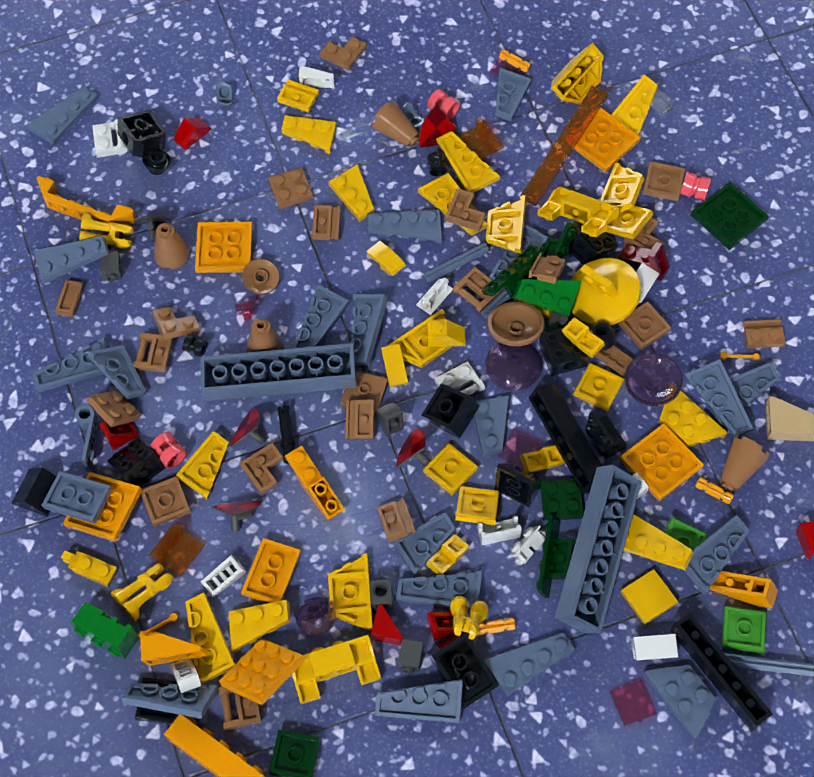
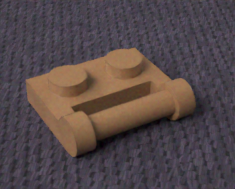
M474 267L454 286L452 291L456 295H461L481 314V311L502 292V289L494 296L483 295L482 290L492 280ZM468 286L471 290H473L476 294L483 298V300L481 302L477 300L474 296L467 292L464 289V287Z
M141 333L136 361L133 362L136 371L146 370L166 373L173 338L163 340L162 335ZM152 342L148 361L143 362L147 344Z
M224 687L218 688L225 721L223 723L224 731L262 723L259 704L235 693L239 719L233 720L229 694L235 692Z

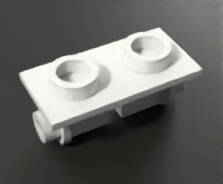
M444 277L438 279L416 306L432 315L452 292L453 288L448 286L449 281Z
M530 526L523 533V539L520 542L517 541L510 550L512 552L508 557H516L515 561L519 565L526 564L534 554L529 547L531 546L534 550H537L545 541L546 534L541 530L538 531L541 526Z

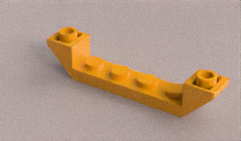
M41 176L37 177L40 190L49 209L82 220L83 213H88L93 220L104 223L114 222L130 225L136 219L134 210L129 206L118 204L112 215L105 211L94 210L91 206L78 204L74 200L64 199L57 194L58 190L52 179Z

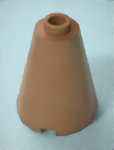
M391 99V104L385 103L374 116L376 118L375 123L371 121L370 126L374 130L407 147H413L419 141L418 131L393 99Z
M163 223L156 229L153 250L155 262L161 268H170V270L181 268L188 261L190 254L189 246L171 224Z
M257 319L252 323L246 345L247 353L284 349L282 338L269 321Z
M736 435L720 477L721 487L729 492H732V490L737 491L769 459V452L763 453L761 445L744 436L742 439H739V435Z

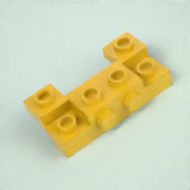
M561 186L553 190L547 202L538 209V216L548 221L564 216L583 223L581 232L591 237H598L607 231V224L616 219L619 213V207Z
M369 635L346 642L337 641L327 648L317 647L313 649L311 653L302 655L305 661L292 674L300 704L321 699L317 682L355 670L357 671L361 686L381 680Z

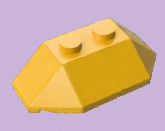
M594 43L588 45L572 58L552 80L551 89L562 101L581 104L601 82L604 56Z

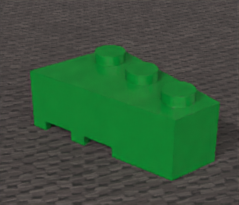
M522 279L518 281L513 299L560 316L566 315L568 317L581 281L557 280L553 284L540 280Z
M87 602L83 604L71 621L76 634L83 638L85 635L88 636L94 645L99 648L103 645L108 648L107 652L116 658L121 656L126 659L139 640L137 633L131 625L127 624L124 626L118 622L119 619L116 617H109L104 611Z

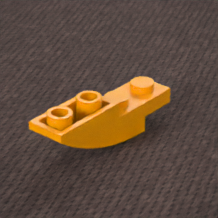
M302 445L285 455L298 481L327 520L345 510Z

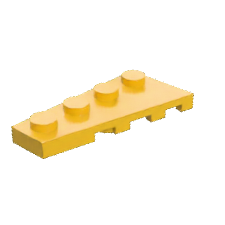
M452 131L436 139L437 144L466 191L474 193L500 180V176L492 171L490 166L483 162L474 151H471Z
M447 173L418 188V193L446 215L457 188H460L450 174ZM471 204L470 208L476 210L475 207ZM485 220L483 221L480 231L463 226L460 227L473 236L486 229L487 223Z
M632 515L623 551L686 570L694 554L692 549L638 516Z

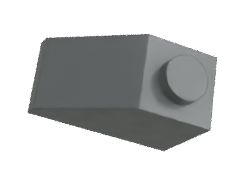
M394 402L383 404L376 409V418L386 437L404 429L403 412Z

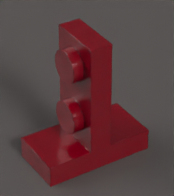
M655 242L652 249L626 244L618 256L619 260L627 264L639 267L644 263L659 273L656 278L659 281H662L670 268L663 244Z

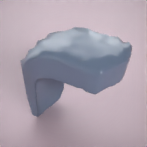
M224 82L216 84V101L219 107L231 106V85Z
M410 102L406 103L403 106V112L415 129L420 131L424 119L415 112Z

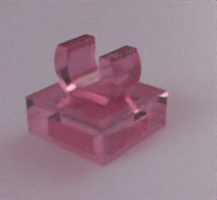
M253 300L235 304L236 314H243L244 322L252 320L250 312L255 311Z

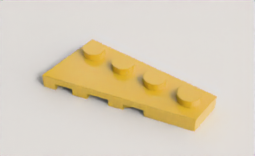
M204 592L185 602L188 625L191 631V644L201 646L208 652V656L193 658L194 667H196L201 685L229 671L235 665Z

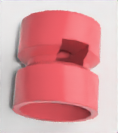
M437 89L430 96L427 108L431 110L436 105L451 120L458 112L460 102L453 97H448V94L441 89Z
M687 172L680 194L688 197L694 195L695 199L705 201L711 178L704 176L698 178L697 174Z
M170 432L160 434L150 445V448L156 453L157 457H160V461L167 469L178 466L187 456L185 449L177 443V440Z

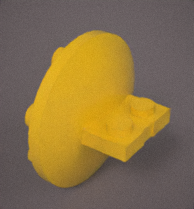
M602 258L591 261L586 265L584 264L571 278V280L581 281L571 312L581 322L590 326L595 323H605L611 326L623 321L635 310L641 297V283L636 271L629 264L618 259Z

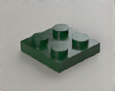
M575 479L541 481L543 521H548L549 516H554L557 520L583 518L581 489Z
M278 730L269 773L284 777H313L321 740L320 737Z

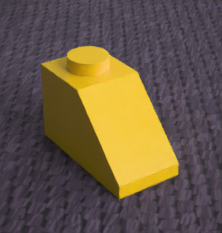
M447 319L427 320L428 347L466 346L465 328Z

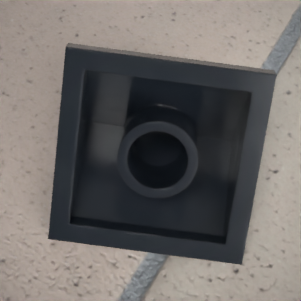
M43 467L30 468L11 503L48 517L50 510L44 509L41 505L56 475Z

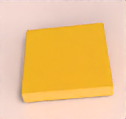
M634 206L618 213V217L607 224V231L605 232L634 240L653 216V212L650 209Z
M590 363L573 396L608 412L625 378Z
M448 443L423 469V472L453 496L460 489V486H463L478 470V466Z
M460 486L455 520L495 525L499 491Z
M654 569L620 591L644 625L678 604V600Z

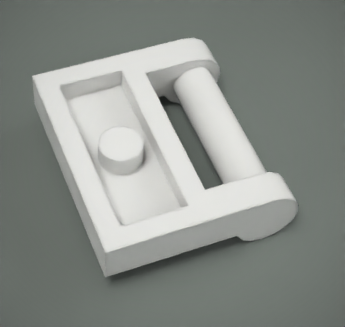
M118 119L110 123L92 125L97 158L123 154L128 151L118 134V145H113L112 131L116 130L117 132Z
M468 361L435 378V383L438 387L443 383L456 390L473 382L474 385L460 391L467 395L485 390L484 383L478 378Z

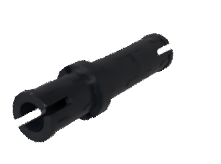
M284 405L283 410L280 406L277 408L281 432L280 446L283 449V462L289 464L285 455L294 450L295 440L292 436L290 407Z

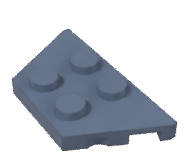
M690 665L645 671L643 675L692 739L696 740L716 700L714 695Z

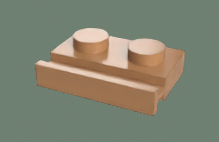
M314 205L312 240H339L340 206Z
M539 254L529 272V278L534 276L537 277V280L555 284L565 266V259L548 255L547 257H542V254Z
M781 319L744 321L742 326L744 327L746 348L784 347L786 342Z
M346 400L345 439H374L375 400Z
M401 498L398 502L393 501L377 507L389 543L406 537L409 533H416L404 498Z

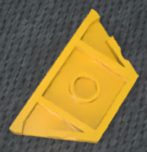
M615 163L600 201L619 207V213L633 208L644 182L643 175L633 172L628 167H621L620 163Z
M525 195L520 196V200L511 204L509 201L500 207L488 211L486 241L488 244L519 254L522 253L527 201Z
M439 310L388 346L400 343L403 360L423 368L452 348L428 347L427 320L445 319L444 310Z
M674 384L670 386L659 419L661 425L665 423L688 448L696 446L698 443L703 444L710 442L711 439L725 438L728 432Z
M363 554L361 558L352 563L349 562L343 565L341 569L328 574L330 615L357 627L372 631L367 554Z

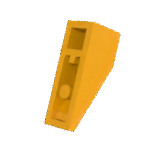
M725 571L720 572V575L709 589L754 606L773 609L778 589L771 579Z
M150 632L148 636L140 637L141 661L148 666L208 656V652L201 646L159 632Z

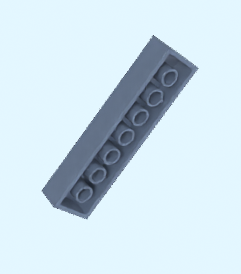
M353 343L200 357L201 393L205 401L357 388L356 357Z
M614 465L596 468L555 614V619L583 633H601L642 482Z

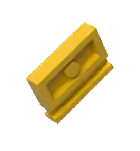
M287 79L286 85L283 86L277 97V102L309 113L316 101V97L319 96V90Z

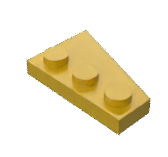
M643 75L611 115L639 135L658 85L646 75Z
M285 115L281 130L284 135L298 141H305L314 148L319 147L330 154L336 131V122Z
M358 164L328 182L329 187L359 222L367 218L368 214L374 213V208Z
M213 431L176 474L178 479L207 500L229 442Z

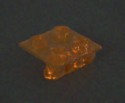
M481 119L475 122V128L458 136L480 159L504 148L487 123Z
M172 524L150 552L149 556L181 577L205 544L182 530L183 527L181 525Z

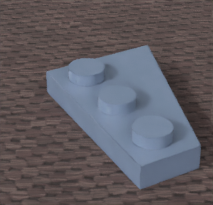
M502 68L499 69L495 116L512 121L531 84V78Z
M124 345L94 350L88 353L87 356L126 399L145 395L146 390Z
M509 396L475 401L479 408L474 415V420L483 456L502 453Z
M446 512L416 528V533L407 534L408 536L394 541V545L414 576L456 531Z

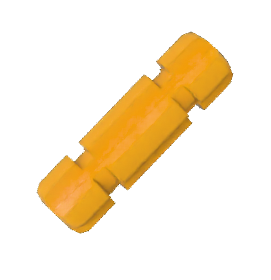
M505 49L500 52L499 58L504 61L507 60V63L516 68L520 67V70L524 72L530 69L531 64L525 60L523 61L522 58L512 53L509 54V51Z
M702 477L698 479L696 488L706 490L707 494L717 499H723L722 502L726 504L731 503L734 494L729 491L725 492V489L712 482L708 483V480Z
M506 618L505 621L500 619L487 621L486 624L481 622V632L479 635H483L485 632H488V634L502 632L504 629H507V631L514 630L516 627L514 618Z

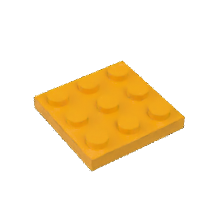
M600 107L566 138L565 143L606 173L640 142L641 137Z
M198 222L195 272H243L244 267L251 261L252 222Z
M665 423L620 456L621 462L633 474L638 473L649 487L648 491L659 502L704 466Z
M89 472L86 479L109 485L113 490L96 524L66 516L63 524L65 527L117 542L142 489L140 486Z
M261 638L226 672L219 682L222 687L263 705L299 668L305 659L297 652Z

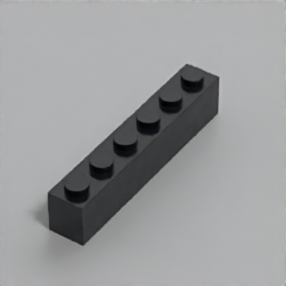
M555 383L538 386L528 398L582 493H590L596 468L603 465Z
M688 613L677 621L670 632L676 635L678 642L751 733L768 721L773 713L694 616Z

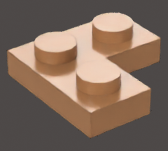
M351 37L344 48L328 42L320 52V57L349 71L367 48V43Z
M457 188L445 216V221L480 231L485 219V213L470 208L474 199V193Z
M651 217L634 240L625 237L624 243L652 249L655 242H659L665 247L664 242L651 235L657 228L659 221Z
M171 307L152 310V316L163 340L186 336L189 333H200V326L194 315L176 319Z
M272 442L239 463L260 495L278 485L268 469L283 461V456Z

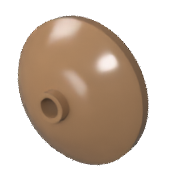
M509 302L496 307L488 317V330L491 336L502 344L524 346L533 343L541 336L544 330V318L540 311L532 305L522 302Z

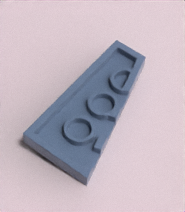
M83 87L30 122L26 127L32 133L55 145L99 99L98 95Z
M439 209L368 214L369 233L386 236L399 235L401 238L409 239V237L419 238V241L427 242V240H432L442 244Z
M524 223L522 253L519 254L505 249L502 258L498 260L489 278L492 281L496 279L499 273L507 269L514 259L520 257L527 247L538 246L543 249L548 237Z
M103 236L34 250L40 278L44 283L109 254L106 239Z
M317 284L315 294L310 301L309 309L304 316L303 324L298 331L292 349L319 346L349 305V300Z
M353 294L355 306L352 309L354 324H352L351 329L353 332L351 343L354 345L356 365H370L388 297L385 294Z
M104 337L98 339V342L91 346L88 344L81 351L73 355L71 353L65 356V359L58 363L53 362L35 371L33 377L36 390L42 392L104 375L87 356L90 351L107 348Z
M721 359L684 374L685 378L734 437L753 430V426Z
M772 362L733 377L730 380L743 407H745L780 378ZM711 409L717 423L719 425L723 424L722 421Z
M737 515L692 550L694 554L684 571L703 595L707 594L710 586L718 578L723 567L727 565L734 551L738 549L749 533V529Z
M482 570L475 571L474 573L462 572L455 575L445 576L443 574L436 575V577L426 578L424 576L399 579L396 601L450 608V603L454 597L463 596L468 601V610L470 611L472 604L479 601Z
M560 633L488 658L484 662L507 697L575 652V648L564 633Z
M463 679L377 693L375 716L460 723Z
M130 684L122 696V704L202 719L218 689L217 685H210L209 688L197 687L181 693L178 684H169V686L159 687L158 684Z

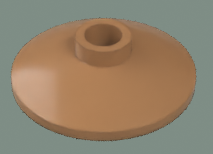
M255 259L244 267L242 280L245 287L252 293L267 294L276 288L279 282V272L270 261ZM257 277H262L264 280L258 281Z

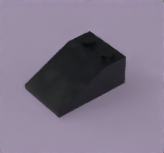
M499 463L494 490L530 508L540 490L541 480L534 474H527L521 471L515 465Z
M461 631L460 636L453 634L429 650L427 654L445 682L463 679L461 706L465 709L499 685L472 640L468 638L467 632Z

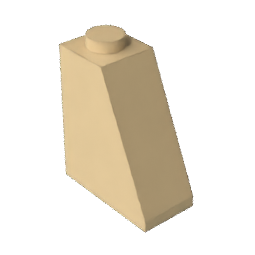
M769 396L765 404L767 440L814 441V414Z

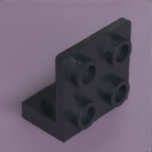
M581 227L576 228L575 238L571 240L569 245V252L584 266V264L586 265L591 261L597 260L601 254L616 250L618 245L605 233L598 237H591L581 232Z
M594 410L589 412L586 432L590 438L594 439L598 451L601 454L603 453L606 459L627 448L626 442L607 414L599 418Z
M140 438L129 442L125 448L114 453L107 460L126 483L140 487L165 469L156 453Z

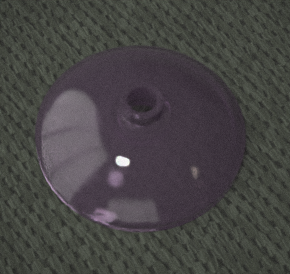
M498 342L487 354L486 372L491 381L500 388L510 391L524 390L532 386L539 379L542 372V358L532 344L509 346Z
M648 353L640 355L630 362L625 371L624 383L628 393L636 401L648 406H662L670 403L679 395L683 384V376L680 368L672 359L661 354Z

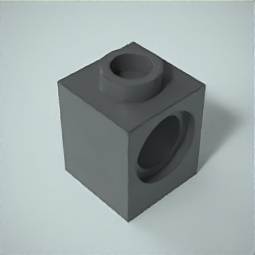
M118 251L109 252L108 255L100 258V273L103 281L112 282L122 279V260Z
M378 577L370 581L372 611L377 610L380 604L383 605L385 610L393 609L390 579ZM378 590H384L386 591V594L384 596H378L376 595V592Z
M402 639L398 669H402V672L408 674L419 672L423 642Z

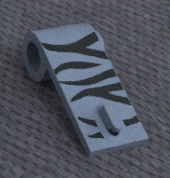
M81 405L76 409L75 417L80 428L87 431L81 461L85 468H89V463L93 461L95 450H92L98 419L91 406Z

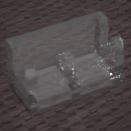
M657 89L651 108L659 114L660 118H663L673 109V100Z

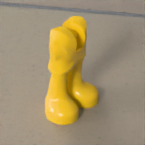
M83 213L81 229L99 230L109 233L108 235L80 231L79 241L103 236L106 239L107 245H114L115 247L125 249L132 246L131 240L119 239L120 232L133 234L134 227L114 222H99L93 220L90 214Z
M161 563L155 564L146 572L137 576V580L122 589H115L110 593L115 602L120 607L123 606L126 614L134 622L140 617L139 608L142 604L172 584L174 577L170 573H166L157 581H154L164 570ZM146 586V589L144 591H142L140 594L129 600V598L134 593H136L142 587Z
M463 596L454 597L450 603V611L454 617V634L460 636L461 631L469 633V639H474L481 632L480 623L488 615V605L483 601L474 602L470 608L469 616L466 617L468 612L467 599Z

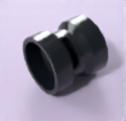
M432 152L427 156V161L430 165L429 172L432 176H442L447 172V167L444 163L445 156L442 152Z
M189 333L184 339L182 350L188 353L193 352L195 356L202 357L207 349L208 341L203 338L198 339L195 335Z

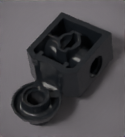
M149 109L118 118L117 134L132 156L142 157L144 166L151 174H163L171 165L172 159L168 153L162 151L165 148L166 131L152 111Z
M595 323L589 326V331L604 341L605 346L600 351H606L615 344V332L609 325ZM563 328L541 333L539 339V346L551 376L587 367L589 356L562 333Z

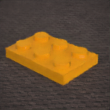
M263 538L242 588L241 595L264 603L282 601L301 555V550Z

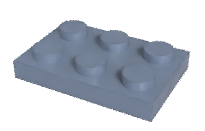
M59 471L41 506L46 510L96 524L113 489L109 485Z

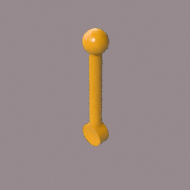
M722 352L720 359L753 358L754 360H759L760 354L741 355Z
M172 613L170 618L146 631H140L138 634L139 638L146 636L148 633L171 621L176 622L178 620L177 614Z

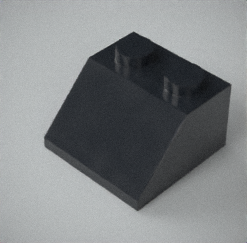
M441 383L421 416L443 431L460 439L478 410L479 405L471 396Z

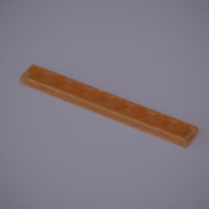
M594 86L590 88L520 195L526 196V202L534 206L538 205L608 97L607 92Z

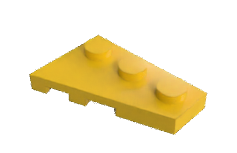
M282 600L229 611L231 651L236 653L248 643L252 644L264 634H270L291 622L289 601Z

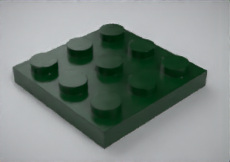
M731 182L691 212V216L728 250H731L769 218L764 211Z

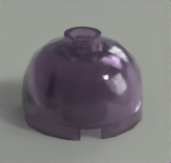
M310 598L305 600V604L299 607V604L295 607V621L297 627L304 634L322 636L333 628L336 613L334 603L332 601L331 603L328 602L327 598Z

